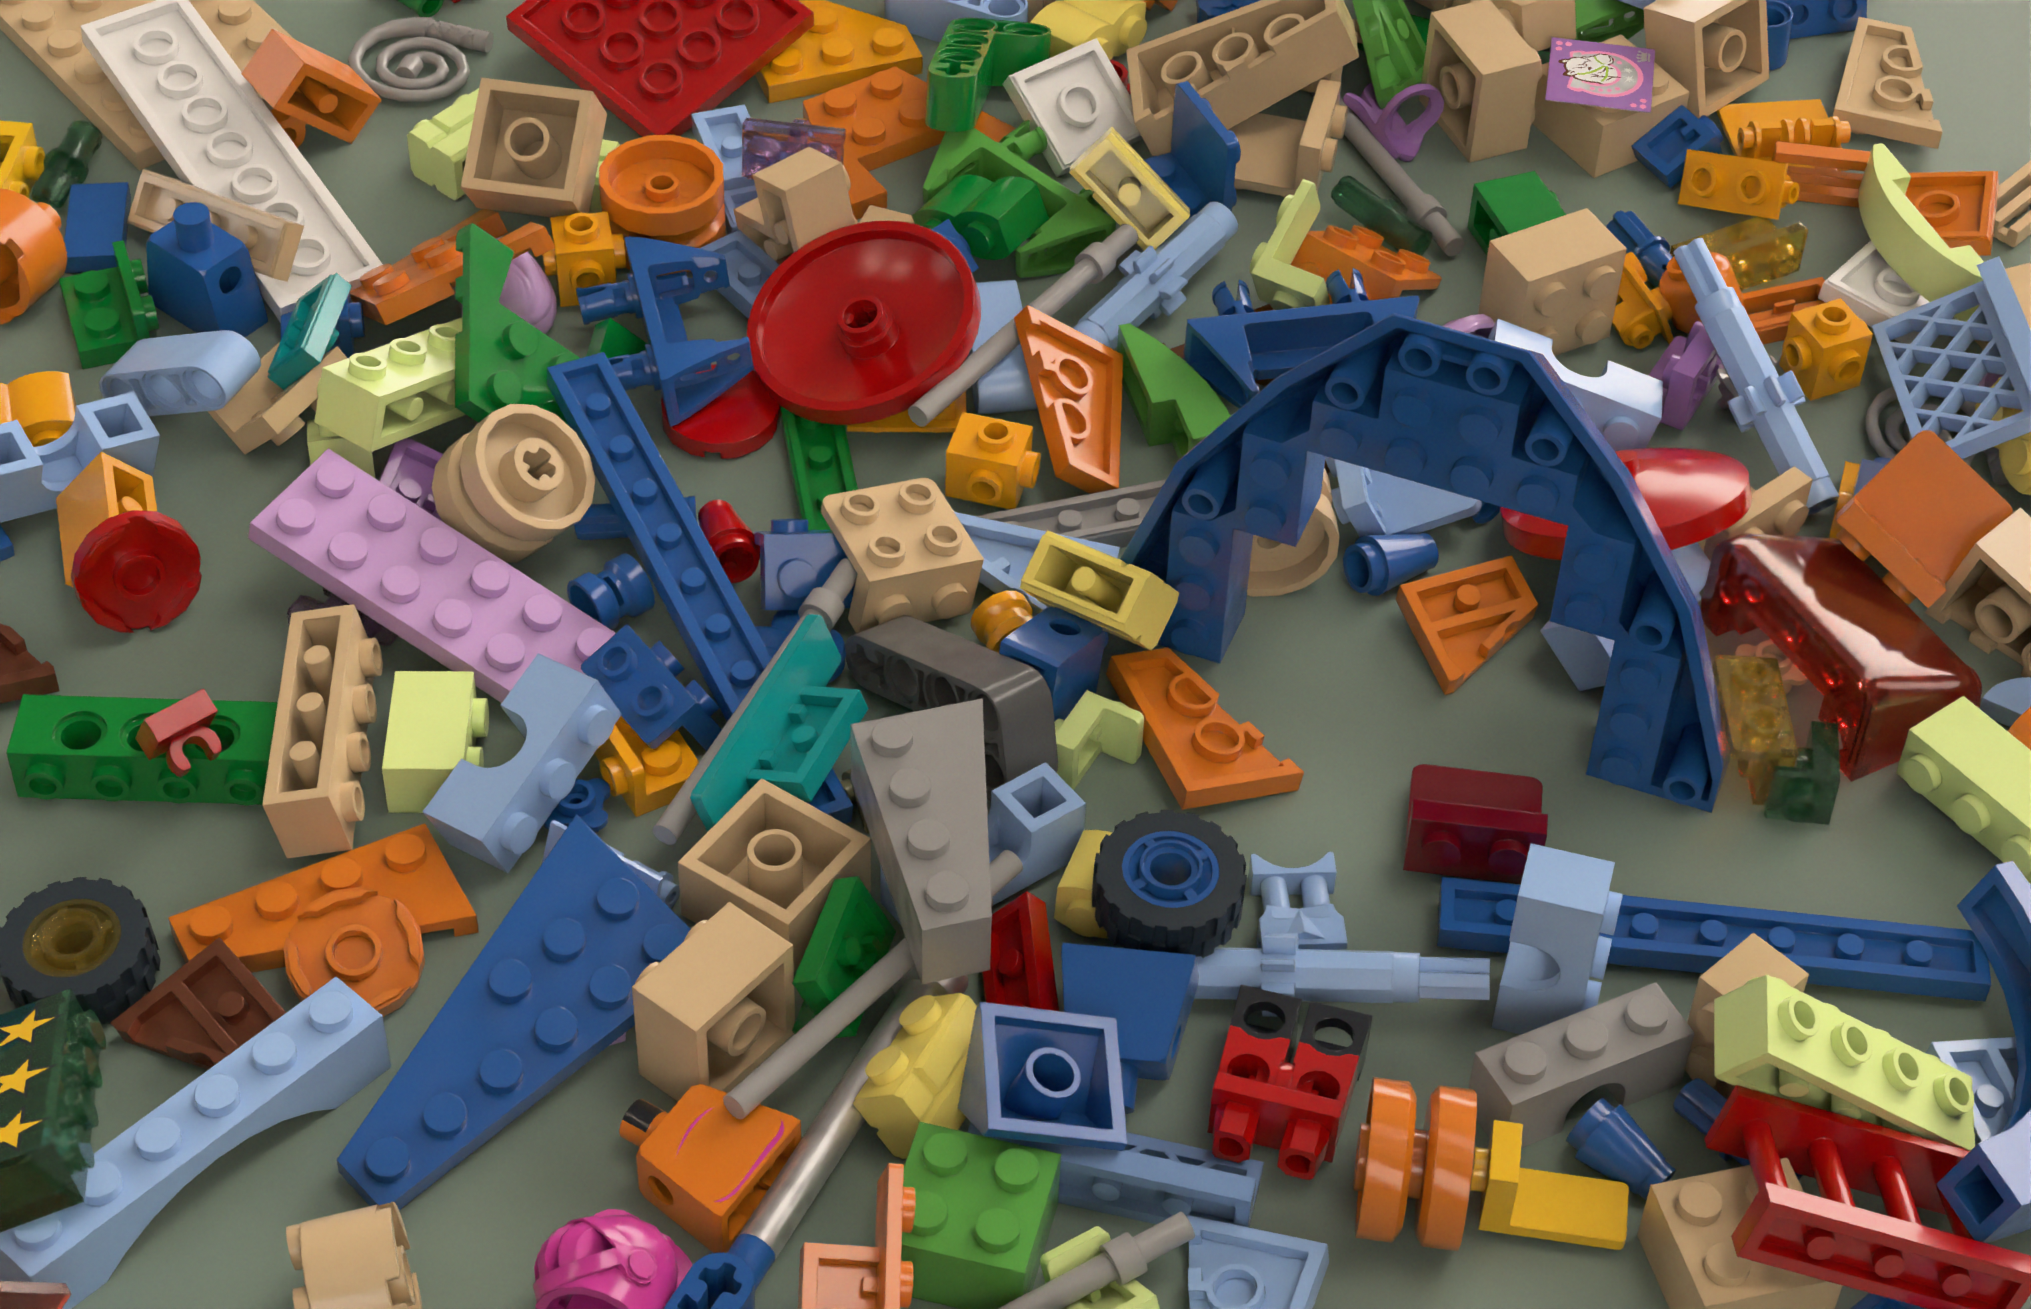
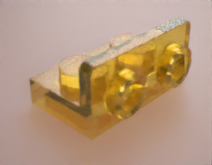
M1754 217L1671 245L1670 254L1674 257L1673 252L1678 247L1688 245L1694 239L1703 238L1710 252H1716L1728 258L1740 290L1743 291L1799 271L1809 230L1801 222L1778 229L1768 218Z
M1717 655L1712 669L1730 756L1738 760L1739 775L1742 778H1748L1753 805L1779 806L1799 753L1778 659Z

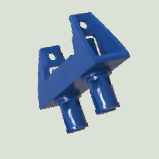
M631 236L624 237L631 273H627V279L619 283H606L587 288H576L583 324L588 325L590 322L615 318L626 313H635L636 319L642 318L648 344H645L646 350L640 351L638 354H625L607 359L625 391L633 390L643 385H653L655 391H661L669 426H673L705 407L754 369L750 341L748 337L716 342L714 339L690 341L687 339L678 305L697 299L702 293L722 287H730L724 254L661 240ZM681 270H690V271L692 272L693 278H687L686 271L678 272V273H673V274H668V275H663V276H657V275L666 274V273H671V272H676V271H681ZM710 270L717 272L713 277L704 276ZM734 353L740 354L735 360L727 359L729 355ZM716 361V367L711 370V363Z
M1338 269L1331 273L1326 280L1327 291L1333 304L1254 312L1248 285L1242 280L1238 281L1237 298L1235 301L1227 284L1223 281L1212 292V300L1219 316L1187 319L1183 359L1215 392L1240 409L1259 393V387L1256 385L1254 378H1257V380L1277 378L1393 313L1416 319L1420 299L1417 295L1369 300L1363 285V277L1359 270L1352 269L1349 288Z

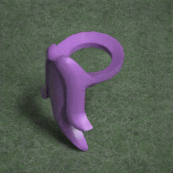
M1372 82L1365 87L1360 97L1353 93H1346L1343 97V102L1361 119L1394 159L1399 158V160L1404 162L1412 161L1417 155L1424 134L1438 121L1444 108V99L1440 91L1430 84H1416L1405 88L1397 93L1383 109H1380L1377 103ZM1426 95L1429 98L1427 108L1417 119L1407 125L1397 112L1401 107L1400 104L1410 97Z

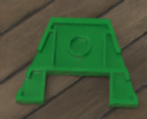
M474 223L458 230L456 236V251L463 252V275L456 278L455 299L463 304L462 331L455 334V408L479 423L490 413L509 404L535 405L556 414L568 425L547 385V367L580 359V357L499 303L514 251ZM608 318L595 325L586 357L602 352L605 353L607 358L625 354H638L640 351L646 350L645 344L648 343L612 318Z

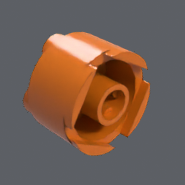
M0 188V325L10 322L15 317L29 310L59 281V278H62L67 265L66 246L59 231L62 222L57 211L46 203H35L20 193Z

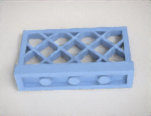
M2000 256L1977 265L1983 281L1872 325L1912 438L1922 430H1931L1937 435L1942 430L1959 432L1954 439L1945 443L1962 459L2031 432V329ZM1979 305L1967 322L1952 320L1956 314ZM1913 331L1920 332L1911 344L1891 342V340ZM1939 335L1954 337L1945 349L1930 347ZM1973 340L1989 342L1981 354L1965 352ZM1918 362L1932 364L1923 377L1908 375ZM1952 367L1967 370L1958 383L1943 380ZM1987 373L2003 375L1994 388L1977 385ZM1929 396L1945 398L1936 411L1920 409ZM1965 401L1981 403L1971 417L1955 414ZM2000 407L2023 410V412L2000 421L1991 420Z

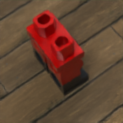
M1240 985L1219 1070L1212 1090L1207 1133L1213 1134L1212 1154L1216 1158L1241 1163L1242 1161L1249 1160L1253 1144L1280 1150L1277 1167L1285 1175L1310 1181L1315 1177L1323 1161L1333 1163L1338 1139L1344 1126L1352 1094L1365 1063L1373 1016L1311 1001L1292 1064L1290 1062L1296 1045L1302 999ZM1255 1011H1269L1276 1014L1284 1025L1280 1030H1274L1247 1023L1248 1015ZM1325 1027H1336L1349 1034L1353 1042L1350 1046L1345 1047L1316 1040V1031Z

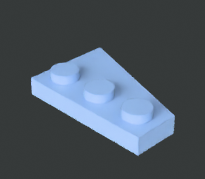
M1187 1215L1195 1233V1238L1188 1241V1294L1190 1309H1313L1329 1264L1328 1244Z

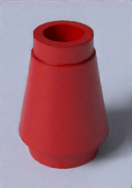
M724 500L707 502L699 510V526L731 583L742 582L756 571L760 560V546L755 544L754 533L735 512L731 504Z

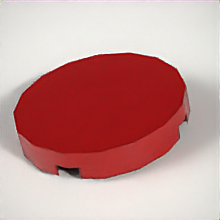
M716 364L711 365V370L716 367ZM754 370L705 407L673 426H669L665 406L661 398L663 431L672 444L690 455L704 458L705 451L711 453L720 452L721 459L737 458L757 451L773 438L777 430V421L780 417L779 403L766 391Z
M131 510L107 518L86 535L74 554L71 579L78 601L97 624L119 633H134L132 629H141L147 626L150 630L167 625L187 610L200 588L202 578L199 572L201 557L195 541L177 520L157 511Z

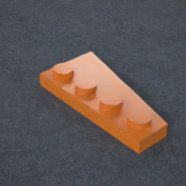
M425 823L168 917L172 936L185 963L220 937L251 973L285 967L284 945L288 932L290 935L292 927L298 921L297 916L310 902L333 890L363 887L376 890L378 895L388 897L393 902L396 899L409 909L421 929V934L452 928L454 937L479 933L477 915Z

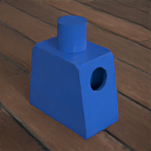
M189 202L177 207L173 213L174 220L151 234L146 241L148 295H152L156 308L196 333L229 330L247 337L268 322L266 309L247 247L241 240L211 223L209 209L204 204Z
M1047 607L1001 641L999 653L1033 667L1042 675L1051 692L1055 722L1059 718L1065 720L1086 690L1096 694L1103 649L1107 646L1109 638L1108 633L1103 631L1100 626L1058 607Z
M1062 943L1064 1012L1116 1018L1125 1114L1133 1113L1138 1078L1163 1081L1169 1080L1198 987L1199 972L1196 955Z

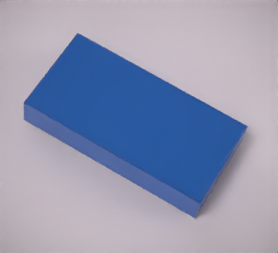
M128 182L71 185L64 237L67 251L65 273H83L117 267L112 242L124 240L125 246L127 243V220L131 205Z

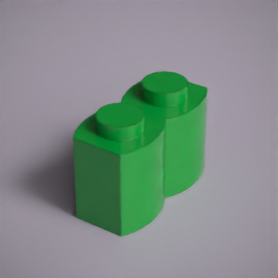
M977 175L958 176L912 215L915 224L929 229H933L949 219L957 233L961 234L967 241L971 255L985 260H1000L1007 257L1049 219L1037 184L1017 176L1002 177L995 182Z

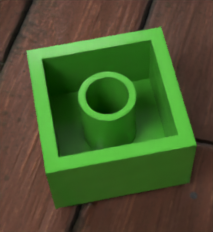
M919 1122L904 1166L903 1187H914L916 1197L913 1229L911 1233H902L901 1261H911L913 1263L912 1298L958 1309H998L1032 1291L1040 1266V1258L1044 1253L1058 1207L1061 1154Z

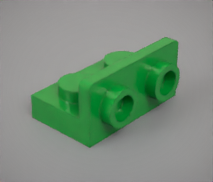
M124 240L112 242L117 267L98 271H86L79 275L59 278L63 300L83 370L116 363L137 341L150 338L149 331L159 329L152 295L140 297V294L149 293L141 259L129 260Z
M859 876L834 880L801 963L798 966L792 984L804 1001L792 1028L794 1034L885 956L890 949L896 931ZM864 1012L835 1038L855 1036Z

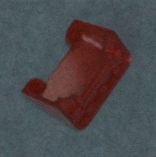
M1742 533L1716 545L1700 605L1703 623L1716 637L1734 629L1742 635L1760 628L1823 694L1824 698L1818 719L1825 726L1832 723L1836 724L1843 748L1834 752L1832 762L1851 782L1900 761L1909 729L1962 696L1966 697L1980 709L1982 684L1975 670L1966 665L1864 561L1854 555L1838 538Z

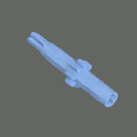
M1210 202L1196 215L1188 219L1156 250L1153 246H1149L1142 253L1135 250L1118 266L1125 276L1117 282L1116 287L1078 321V324L1073 329L1114 350L1117 347L1118 325L1130 323L1138 327L1149 316L1154 320L1162 313L1170 316L1187 300L1180 290L1188 284V280L1237 233L1238 223L1234 214L1225 205L1219 202Z
M1703 238L1694 239L1688 245L1678 247L1673 252L1674 257L1698 302L1695 305V310L1738 394V397L1729 400L1727 403L1740 431L1745 432L1755 427L1779 476L1795 466L1813 479L1806 504L1809 509L1808 516L1830 507L1838 501L1839 494L1795 409L1796 406L1805 403L1806 400L1793 371L1790 370L1781 376L1778 375L1744 306H1742L1734 288L1727 287Z
M1265 932V935H1263V948L1216 947L1213 954L1204 958L1201 956L1196 957L1199 982L1194 999L1237 1000L1240 985H1246L1300 998L1302 1001L1419 1003L1420 999L1490 1000V958L1420 957V953L1394 951L1298 949V933ZM1262 1011L1263 1017H1278L1269 1011Z

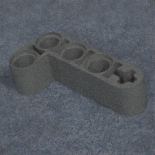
M906 615L854 634L847 639L845 644L846 662L851 675L863 688L909 709L921 711L983 699L987 799L990 802L992 790L1045 762L1057 773L1058 755L1051 692L1045 679L1033 667Z

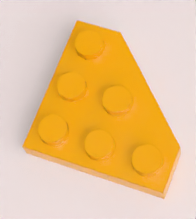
M799 0L814 12V26L757 72L755 76L768 103L825 93L831 89L839 88L894 66L911 75L923 74V56L906 25L827 0Z

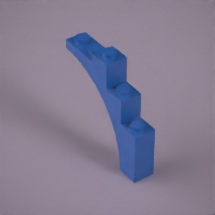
M2013 861L1996 864L1957 905L1984 948L2003 989L2016 1035L2018 1080L2012 1113L2000 1134L1978 1143L1936 1184L1974 1240L1984 1243L1996 1241L2031 1229V884Z

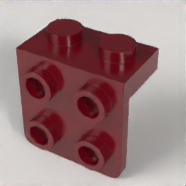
M1429 764L1415 766L1412 770L1403 870L1521 885L1530 844L1545 846L1548 814H1542V783L1530 776Z

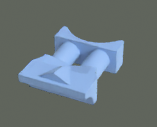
M1328 852L1314 864L1300 868L1276 866L1256 854H1251L1248 875L1250 895L1262 896L1264 911L1258 923L1257 948H1263V935H1265V932L1298 933V949H1347L1348 942L1344 917L1336 911L1334 905L1330 904L1329 894H1334L1337 873L1333 852ZM1301 894L1303 908H1290L1289 895Z

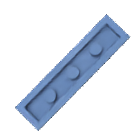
M970 1122L968 1133L984 1136ZM1128 1132V1144L1123 1151L985 1136L1061 1154L1058 1203L1152 1224H1158L1181 1211L1186 1217L1187 1215L1250 1228L1264 1166L1262 1161L1249 1159L1236 1163L1214 1157L1211 1150Z

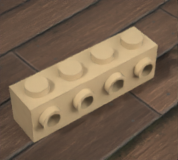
M355 604L291 613L262 803L286 858L352 850L356 821L364 819L365 802L360 784L362 772L369 771L371 766L367 728L368 724L375 723L377 718L373 681L374 677L381 676L383 661L380 645L376 638H368Z

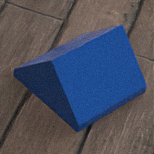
M980 1002L975 1010L958 1109L984 1136L1123 1151L1128 1142L1116 1018Z

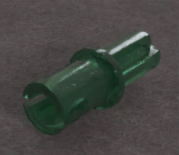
M82 120L73 121L69 125L67 133L59 146L52 148L45 156V169L31 191L33 201L36 203H46L53 209L61 208L70 195L71 185L82 184L86 180L89 173L88 164L102 144V134L96 126Z
M1348 175L1342 177L1338 184L1333 187L1330 196L1335 204L1362 223L1365 228L1383 236V241L1393 247L1394 250L1398 252L1399 249H1404L1421 256L1426 252L1432 241V232L1414 222L1399 210L1397 201L1391 197L1382 199L1354 177Z

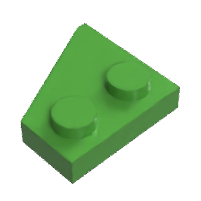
M1352 0L1376 100L1380 109H1383L1397 93L1422 81L1426 45L1403 0Z

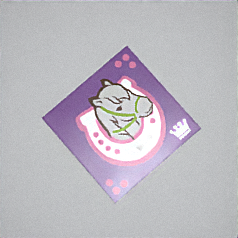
M1552 37L1545 100L1651 113L1655 49Z

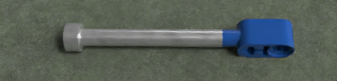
M914 966L892 986L896 995L728 1252L712 1253L696 1261L664 1309H755V1290L865 1122L863 1116L852 1103L869 1078L865 1073L868 1062L878 1052L891 1045L902 1028V1025L899 1023V1017L911 1002L925 995L964 994L969 983L967 975L921 984L916 966Z

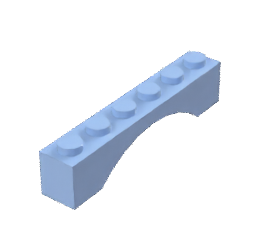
M338 977L330 980L0 1222V1284L26 1309H72L107 1283L127 1250L151 1220L186 1184L216 1159L249 1137L284 1120L313 1111L337 1109L391 1068L383 1015Z

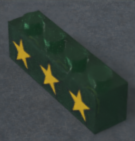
M71 988L0 1014V1233L85 1202L88 1169L93 1168L95 1164L91 1146L92 1129L99 1124L95 1106L96 1089L101 1088L103 1085L99 1067L100 1051L106 1049V1038L93 1010L83 1012Z

